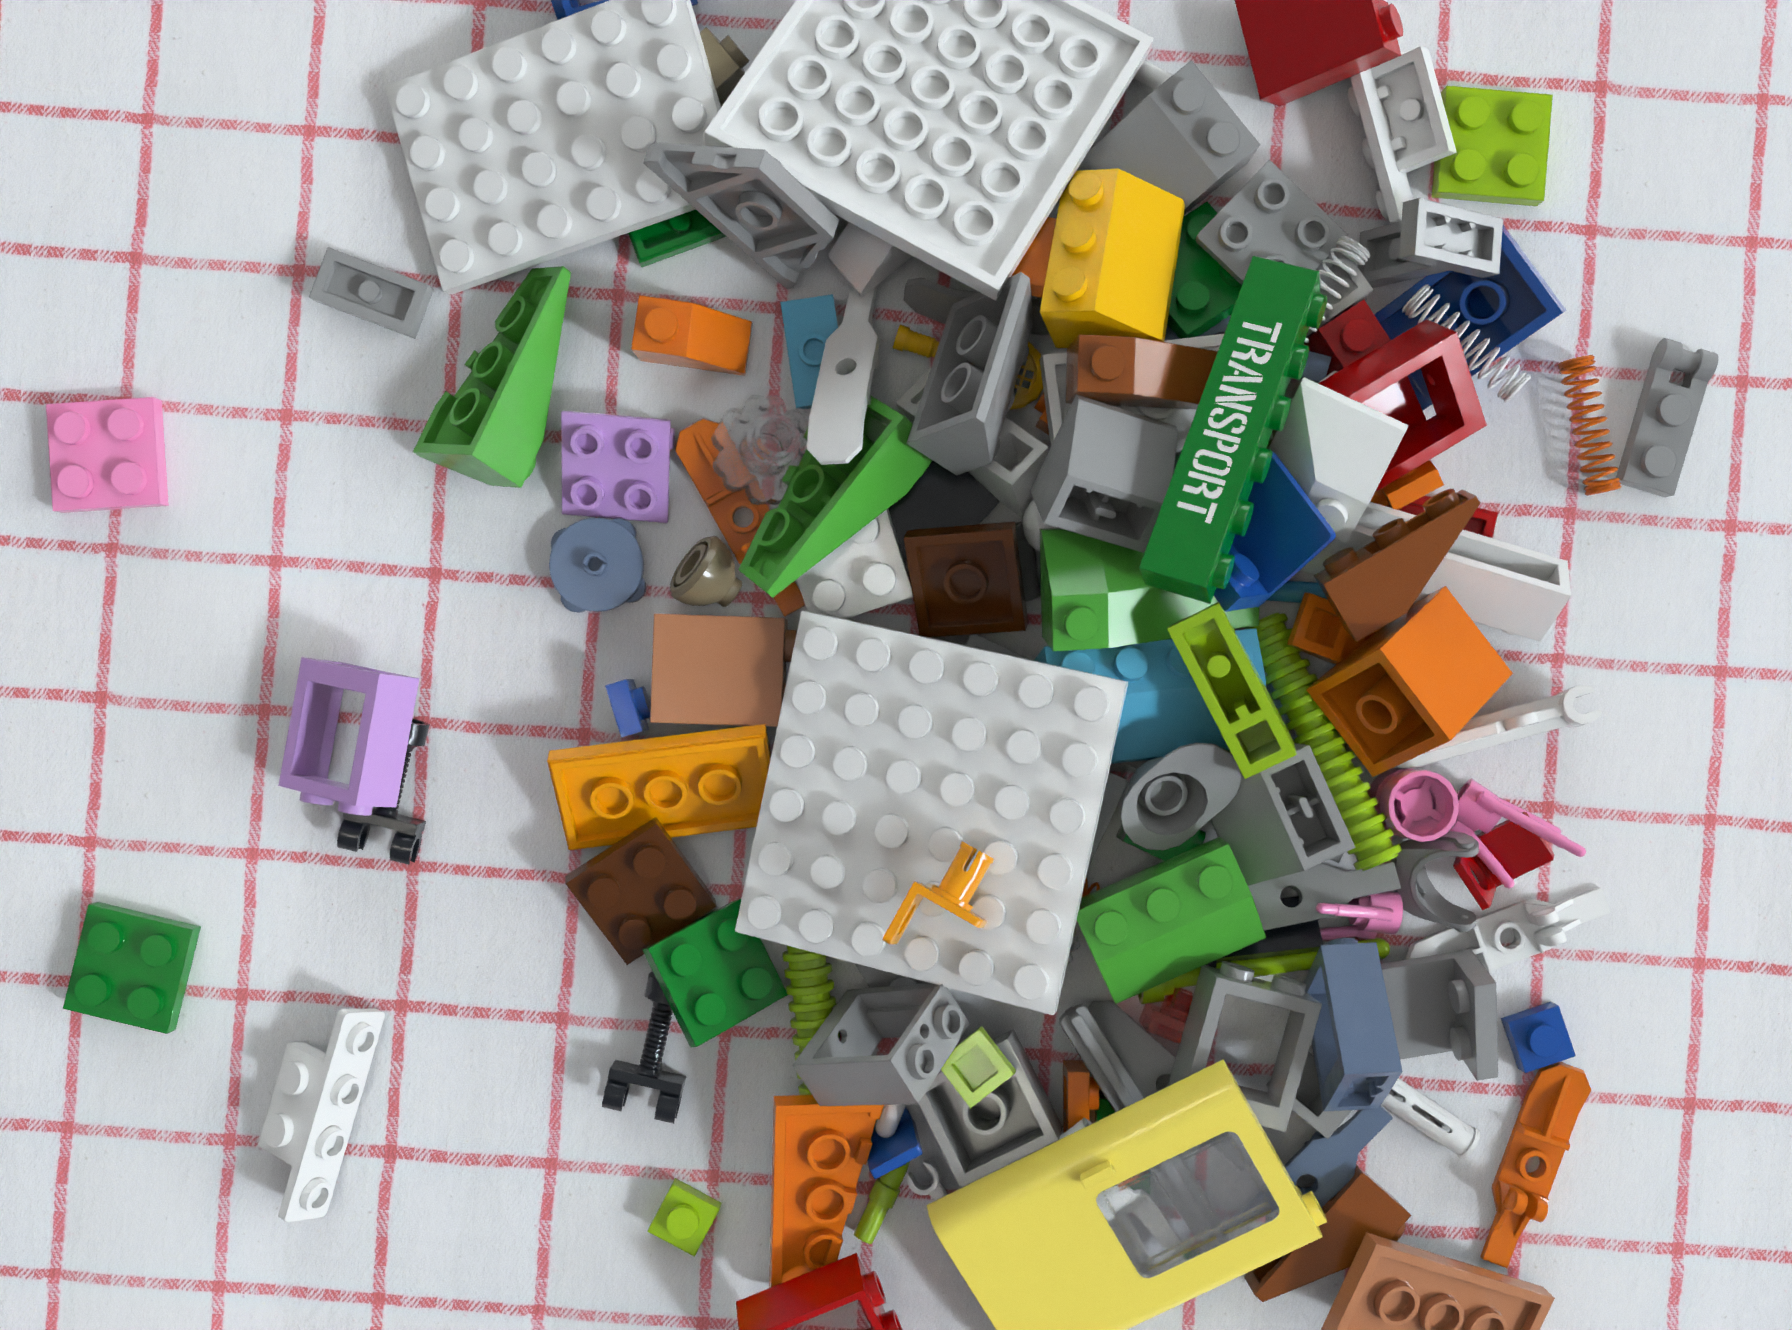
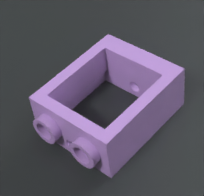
M302 657L278 786L300 791L299 800L303 802L333 805L334 801H338V811L348 814L370 816L372 815L373 807H397L419 678L344 662ZM343 689L365 693L349 784L327 779Z

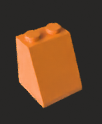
M1444 586L1414 603L1403 616L1382 627L1309 686L1306 691L1372 777L1451 741L1513 673L1448 588Z

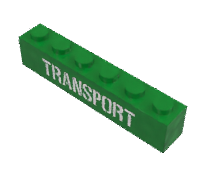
M1252 256L1139 566L1145 585L1211 604L1216 587L1226 588L1235 562V556L1229 554L1235 534L1244 536L1252 517L1254 503L1248 501L1254 482L1261 484L1264 482L1270 467L1272 450L1266 449L1271 433L1273 430L1281 432L1288 417L1291 398L1285 397L1291 378L1300 380L1307 363L1309 346L1303 345L1309 327L1319 328L1324 316L1327 295L1320 294L1319 271Z

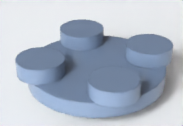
M588 518L575 522L568 528L560 529L553 535L551 539L552 550L549 559V570L552 582L561 595V602L566 609L577 613L586 610L602 612L615 609L625 602H637L644 596L646 592V582L643 578L644 556L636 539V530L632 523L622 518L613 520Z

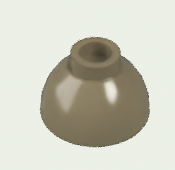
M717 536L705 537L698 541L681 560L670 583L671 596L691 606H706L718 603L722 607H726L736 598L742 587V581L735 577V562L732 554Z

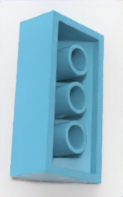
M1257 629L1235 630L1266 687V677ZM1172 639L1113 648L1052 651L1049 646H1044L1034 660L1129 681L1111 764L1164 757L1180 746L1193 743L1215 744L1231 752Z

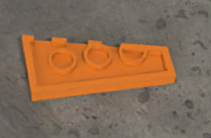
M813 1095L774 1096L769 1288L838 1260L843 1243L842 1233L848 1214L852 1213L857 1197L856 1186L862 1166L867 1163L872 1147L871 1136L876 1120L881 1117L884 1105L819 1106Z

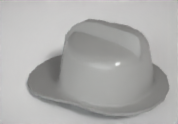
M1193 743L1180 746L1164 757L1149 760L1137 768L1130 779L1128 792L1123 798L1120 812L1123 830L1133 843L1151 850H1166L1179 846L1222 811L1237 795L1241 783L1240 769L1232 754L1215 744Z

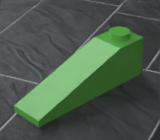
M564 266L531 269L495 320V328L499 333L492 343L484 347L480 353L475 350L464 364L472 370L454 396L447 391L442 395L435 405L413 453L490 486L522 487L524 481L535 468V457L544 440L571 275L569 270Z

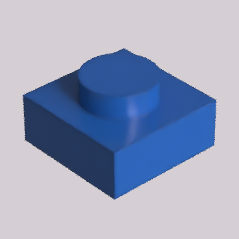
M625 679L605 685L621 738L649 730L646 719L650 718L651 702L645 687L636 688L634 679Z
M1550 1001L1501 1018L1517 1068L1522 1072L1528 1073L1576 1056L1559 1005Z

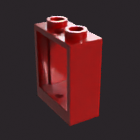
M1427 319L1318 383L1362 403L1421 368L1436 415L1404 434L1375 492L1487 426L1457 332Z
M857 1253L736 1301L738 1330H784L858 1300L871 1328L866 1330H902V1327L894 1309L885 1312L882 1304L886 1303V1298L879 1277L875 1271L866 1273Z

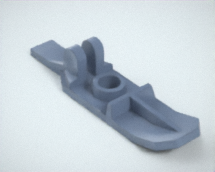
M1380 1106L1379 1109L1358 1110L1347 1122L1338 1127L1329 1139L1316 1131L1311 1139L1305 1142V1145L1284 1165L1294 1185H1297L1296 1182L1302 1175L1309 1174L1314 1176L1316 1179L1312 1186L1307 1188L1298 1186L1302 1194L1312 1191L1322 1208L1354 1176L1359 1152L1393 1117ZM1265 1182L1262 1188L1240 1210L1222 1223L1221 1235L1278 1208Z

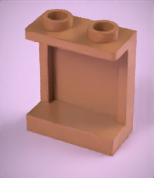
M654 614L650 723L740 726L766 724V726L777 727L786 687V662H791L797 630H788V620L786 618Z

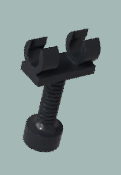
M412 718L397 807H376V809L373 808L372 815L370 816L343 813L344 820L337 838L338 848L355 852L358 849L363 850L368 839L370 824L397 830L390 849L391 861L410 865V861H416L426 821L399 815L396 809L399 808V799H401L402 788H404L402 783H405L404 778L407 775L405 773H407V768L409 767L408 762H410V758L408 757H411L410 752L415 747L425 746L430 724Z
M650 972L644 996L652 1000L654 1007H652L650 1023L648 1024L649 1028H647L648 1033H646L644 1049L642 1050L641 1064L636 1065L619 1060L614 1061L609 1070L602 1107L622 1112V1107L625 1106L630 1083L661 1090L654 1119L674 1124L679 1111L686 1076L662 1071L659 1068L661 1067L664 1055L665 1041H667L666 1036H668L673 1011L654 973Z

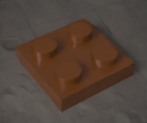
M1015 521L907 530L904 536V544L919 636L940 637L1026 631L1028 615Z
M656 817L565 876L567 887L626 965L644 955L643 949L686 927L717 907L712 893Z

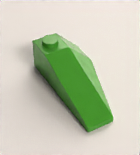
M871 396V403L867 405L864 419L862 450L849 463L821 465L806 448L799 465H789L782 479L788 486L778 508H774L765 514L738 570L773 598L905 496L933 461L906 444L913 424L904 415ZM808 428L803 436V438H805L806 440L808 437Z
M1061 528L1040 529L1042 637L1052 651L1113 648L1172 639L1167 627L1218 601L1213 596L1211 604L1145 585L1139 569L1144 555L1143 552ZM1259 607L1225 612L1234 630L1259 626Z

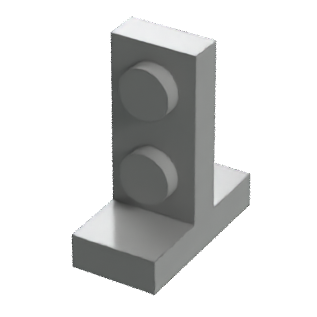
M1423 198L1403 202L1402 221L1360 232L1359 243L1369 251L1370 258L1365 262V265L1358 264V268L1372 288L1449 270L1480 278L1498 275L1500 270L1503 219Z

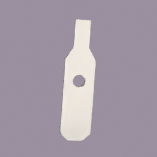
M850 287L843 322L827 338L809 416L807 450L821 465L849 463L862 450L864 419L867 405L871 403L870 388L873 373L879 367L878 348L880 341L872 328L873 310L877 295L876 287L863 297L853 287Z
M1600 887L1556 903L1529 898L1477 917L1476 926L1470 931L1459 932L1449 927L1420 939L1410 945L1405 960L1471 949L1486 970L1492 972L1495 969L1530 956L1544 953L1553 946L1566 942L1567 939L1564 932L1611 912L1603 890ZM1506 928H1512L1514 931L1513 942L1508 946H1502L1500 942L1501 932Z

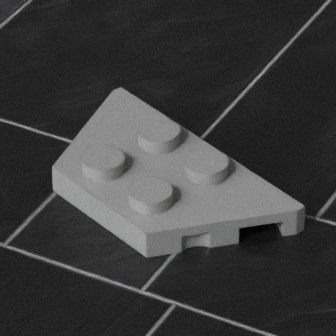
M653 143L648 148L643 164L786 289H791L796 285L802 269H809L816 260L818 251L824 250L834 238L839 219L789 173L780 161L764 149Z

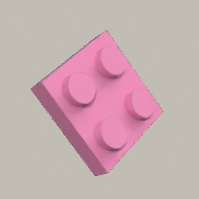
M146 397L46 404L53 511L70 513L169 506L162 400Z

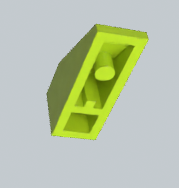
M1219 602L1167 627L1173 642L1245 779L1297 755L1294 741Z

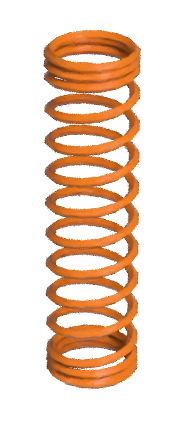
M1593 355L1569 359L1558 364L1560 374H1571L1565 377L1561 383L1564 385H1578L1567 390L1564 396L1568 398L1582 397L1567 405L1566 408L1569 410H1584L1571 416L1569 421L1573 423L1589 422L1573 429L1572 434H1594L1578 440L1574 444L1578 448L1595 447L1580 453L1577 459H1600L1580 468V471L1583 473L1602 472L1583 480L1582 483L1588 485L1584 488L1585 495L1587 496L1617 490L1622 487L1619 478L1591 481L1616 472L1618 470L1617 467L1587 469L1614 459V454L1585 456L1610 447L1613 443L1607 441L1581 444L1610 432L1609 429L1579 431L1607 420V417L1575 419L1602 409L1605 406L1604 404L1573 406L1600 396L1602 394L1601 391L1570 394L1599 382L1597 378L1568 381L1579 375L1596 370V366H1589L1596 362Z

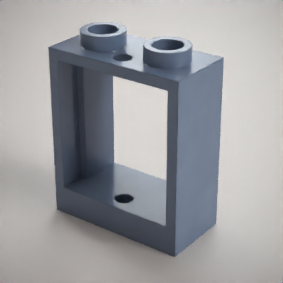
M1353 938L1334 939L1320 946L1304 981L1306 984L1305 991L1322 1004L1311 1043L1323 1111L1379 1109L1403 1071L1377 943H1358Z

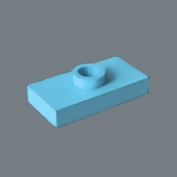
M833 294L780 302L797 410L810 409L812 407L827 338L838 328Z

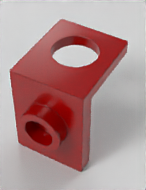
M1522 812L1524 815L1529 817L1527 812ZM1510 820L1496 825L1487 834L1482 832L1477 835L1512 879L1545 865L1554 859L1555 854L1545 839ZM1477 855L1468 858L1456 857L1453 867L1480 908L1485 910L1491 907L1496 888L1502 885L1500 880ZM1471 870L1474 872L1475 876L1477 877L1479 884H1478L1477 881L1475 880V878H1474V876H1473Z

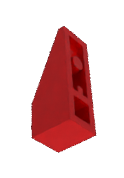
M1362 300L1318 329L1317 332H1314L1307 338L1309 343L1304 342V345L1309 346V351L1332 357L1326 374L1328 376L1334 370L1340 371L1391 339L1365 300ZM1408 376L1361 403L1409 425L1406 432L1426 421Z

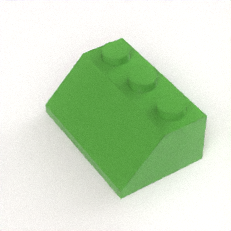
M1221 837L1210 840L1082 897L1077 916V922L1115 1004L1266 938L1250 889L1230 845Z

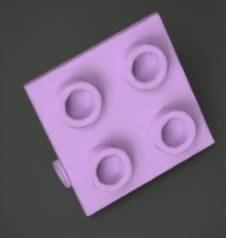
M562 411V514L668 523L670 449L673 450L675 441V429L671 428V420Z

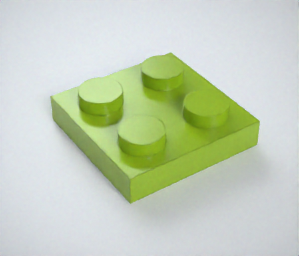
M1446 86L1440 93L1457 153L1434 161L1431 198L1538 206L1542 203L1545 197L1553 95Z

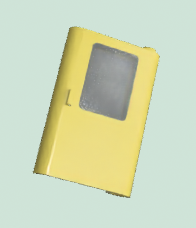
M1224 1059L927 1205L928 1215L936 1235L996 1330H1127L1322 1238L1319 1226L1327 1223L1325 1214L1314 1193L1309 1191L1302 1194L1298 1186L1294 1185Z

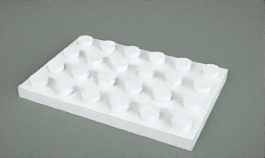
M609 0L384 86L442 291L452 295L695 210L693 206L643 164L649 146L653 143L707 146L705 145L704 131L721 108L691 0Z

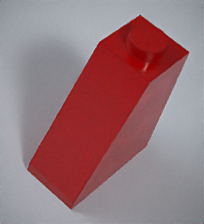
M1235 0L1260 100L1277 106L1285 105L1402 56L1397 38L1403 36L1402 21L1396 7L1392 3L1388 5V2L1384 0Z

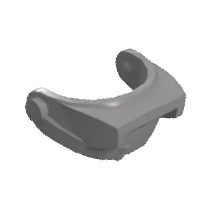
M1449 831L1434 841L1419 842L1410 839L1401 842L1399 845L1402 851L1397 853L1396 867L1401 889L1396 890V892L1401 895L1403 910L1419 918L1452 927L1459 932H1467L1476 926V915L1472 911L1447 901L1429 880L1425 864L1443 856L1473 857L1479 852L1478 841L1468 834Z

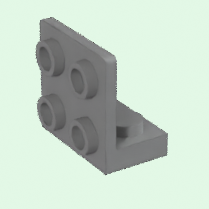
M1268 160L1196 236V242L1242 285L1252 256L1316 270L1322 261L1331 254L1330 250L1337 248L1336 242L1340 236H1348V234L1272 161Z
M1471 949L1381 964L1400 1060L1453 1051L1455 1058L1458 1061L1463 1060L1477 1081L1498 1077L1496 982Z

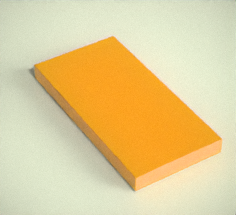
M766 724L550 750L547 762L568 850L613 845L655 817L671 838L757 827L771 752Z

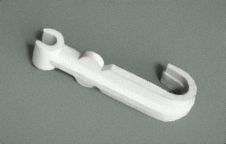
M1578 685L1564 690L1555 696L1471 718L1451 741L1396 766V768H1416L1562 727L1572 728L1591 723L1601 715V710L1598 709L1581 714L1574 709L1573 702L1575 698L1593 693L1594 688Z

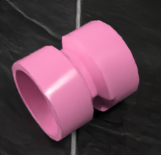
M1393 768L1379 774L1370 784L1371 788L1368 790L1369 797L1377 798L1379 803L1374 807L1378 814H1385L1386 820L1382 823L1385 829L1391 828L1395 836L1419 842L1434 841L1447 834L1456 823L1459 812L1458 795L1452 784L1440 774L1420 769Z

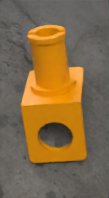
M962 841L960 849L939 886L933 884L929 888L922 883L914 881L882 940L888 944H897L923 897L978 928H984L987 920L971 912L973 906L968 903L994 859L979 851L967 871V867L977 849Z

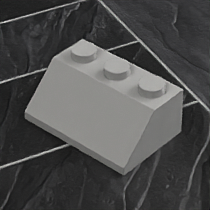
M1020 272L1009 277L996 301L977 292L951 306L906 444L956 476L991 464L999 451V436L1006 413L1010 410L1015 399L1014 387L1020 368L1029 353L1028 342L1034 326L1030 278Z

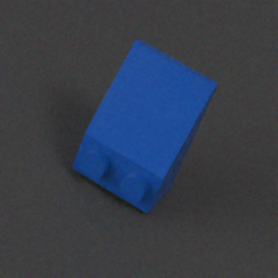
M1503 224L1500 270L1498 275L1480 278L1450 270L1428 275L1374 315L1391 340L1418 324L1425 310L1414 318H1408L1405 312L1402 313V309L1419 289L1429 284L1433 292L1417 310L1435 295L1440 294V298L1424 320L1431 317L1446 303H1450V307L1437 324L1441 325L1454 313L1460 312V316L1450 328L1454 331L1465 321L1470 320L1469 326L1459 338L1460 342L1476 329H1480L1479 335L1464 355L1484 339L1490 338L1489 344L1475 363H1477L1494 348L1500 347L1499 353L1492 361L1494 362L1564 313L1566 309ZM1478 350L1466 359L1467 365H1469ZM1488 359L1470 371L1471 377L1483 368ZM1420 368L1408 375V378L1422 410H1425L1432 405V401Z

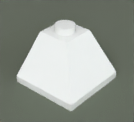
M1304 377L1290 404L1285 425L1281 432H1276L1269 449L1275 452L1335 531V538L1347 544L1368 507L1409 425Z

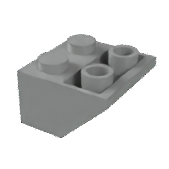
M1076 394L1030 490L1043 523L1144 553L1173 476L1179 433L1177 427Z
M1294 743L1297 752L1296 756L1247 779L1243 777L1240 771L1241 783L1237 795L1222 811L1210 820L1217 836L1230 845L1247 885L1305 871L1356 848L1310 745Z

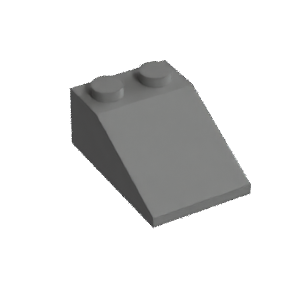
M1191 60L1151 92L1092 147L1077 171L1119 168L1183 199L1185 215L1243 168L1257 151L1260 143Z

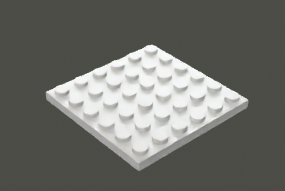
M796 0L704 131L705 145L766 150L771 156L780 161L783 167L833 214L996 301L1008 278L1014 273L1148 56L1154 38L1081 0Z
M801 611L735 932L931 984H943V987L1054 1016L1058 1008L1129 681L810 611ZM962 841L977 849L967 867V871L979 851L994 859L968 903L973 906L971 912L987 920L984 928H978L923 897L897 944H888L882 940L914 881L922 883L929 888L933 884L939 886L960 849Z

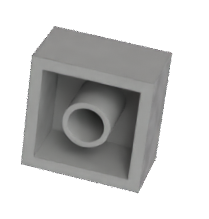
M1014 1029L993 1039V1041L1016 1069L1015 1074L971 1109L941 1070L919 1102L960 1188L1058 1141L1063 1126Z

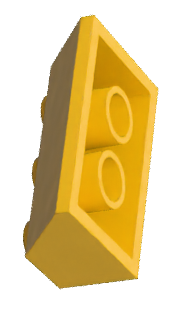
M1119 168L1079 170L1075 172L1060 197L1040 306V314L1056 348H1068L1079 334L1137 337L1161 342L1165 341L1185 210L1183 199Z

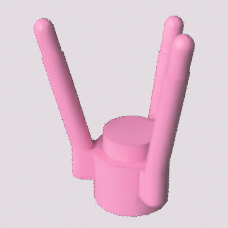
M1472 778L1457 792L1459 812L1456 823L1450 831L1468 834L1478 841L1479 852L1477 856L1506 888H1512L1515 884L1514 880L1474 833L1478 829L1485 834L1489 833L1501 817L1578 857H1583L1586 854L1583 846L1562 835L1558 827L1498 797ZM1522 812H1527L1529 817L1524 815Z
M1388 891L1355 898L1348 904L1318 903L1316 906L1318 913L1348 917L1350 924H1353V926L1320 928L1322 940L1354 937L1375 939L1377 933L1396 934L1400 928L1403 916L1401 895L1398 892Z

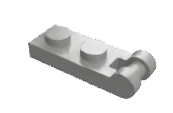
M1663 338L1657 344L1650 361L1616 478L1620 479L1619 482L1622 485L1661 497L1674 496L1707 384L1714 375L1718 365L1717 353L1704 349L1691 352L1683 349L1681 342ZM1674 369L1685 373L1682 386L1669 383Z

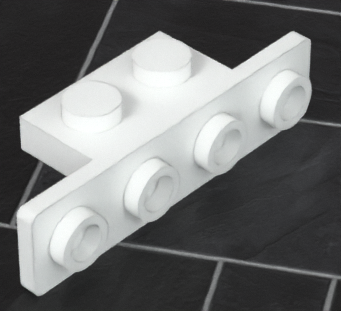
M1422 46L1350 77L1352 87L1348 89L1350 105L1356 116L1362 119L1366 138L1362 141L1363 153L1369 166L1376 170L1380 189L1376 192L1377 204L1382 216L1389 220L1390 224L1402 221L1403 202L1413 200L1406 173L1457 153L1429 49Z
M376 1008L339 1010L326 1053L306 1042L287 1043L257 1145L292 1166L278 1217L286 1222L323 1217L328 1211L385 1017L384 1012Z

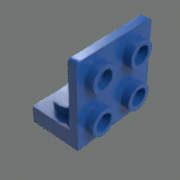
M1273 451L1270 467L1262 484L1254 482L1248 498L1249 502L1254 503L1248 529L1244 536L1235 534L1229 554L1235 556V562L1230 580L1225 589L1216 587L1214 597L1225 612L1260 607L1336 537L1335 531Z

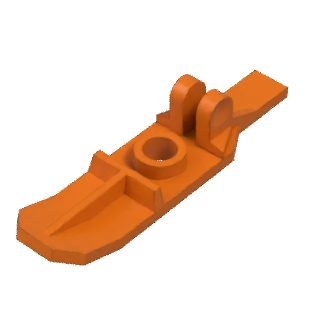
M702 418L679 432L675 451L738 563L741 564L765 514L770 509L722 424ZM741 508L750 509L754 515L753 522L747 527H738L734 522V515ZM795 581L773 597L784 617L805 606L801 591Z
M1563 1062L1539 1068L1526 1092L1491 1187L1496 1215L1480 1255L1483 1260L1508 1269L1517 1241L1529 1220L1532 1219L1538 1222L1545 1220L1548 1213L1547 1202L1549 1201L1550 1190L1565 1150L1569 1151V1139L1578 1114L1591 1092L1586 1074L1582 1069ZM1538 1156L1540 1161L1538 1168L1533 1172H1526L1525 1164L1527 1160Z

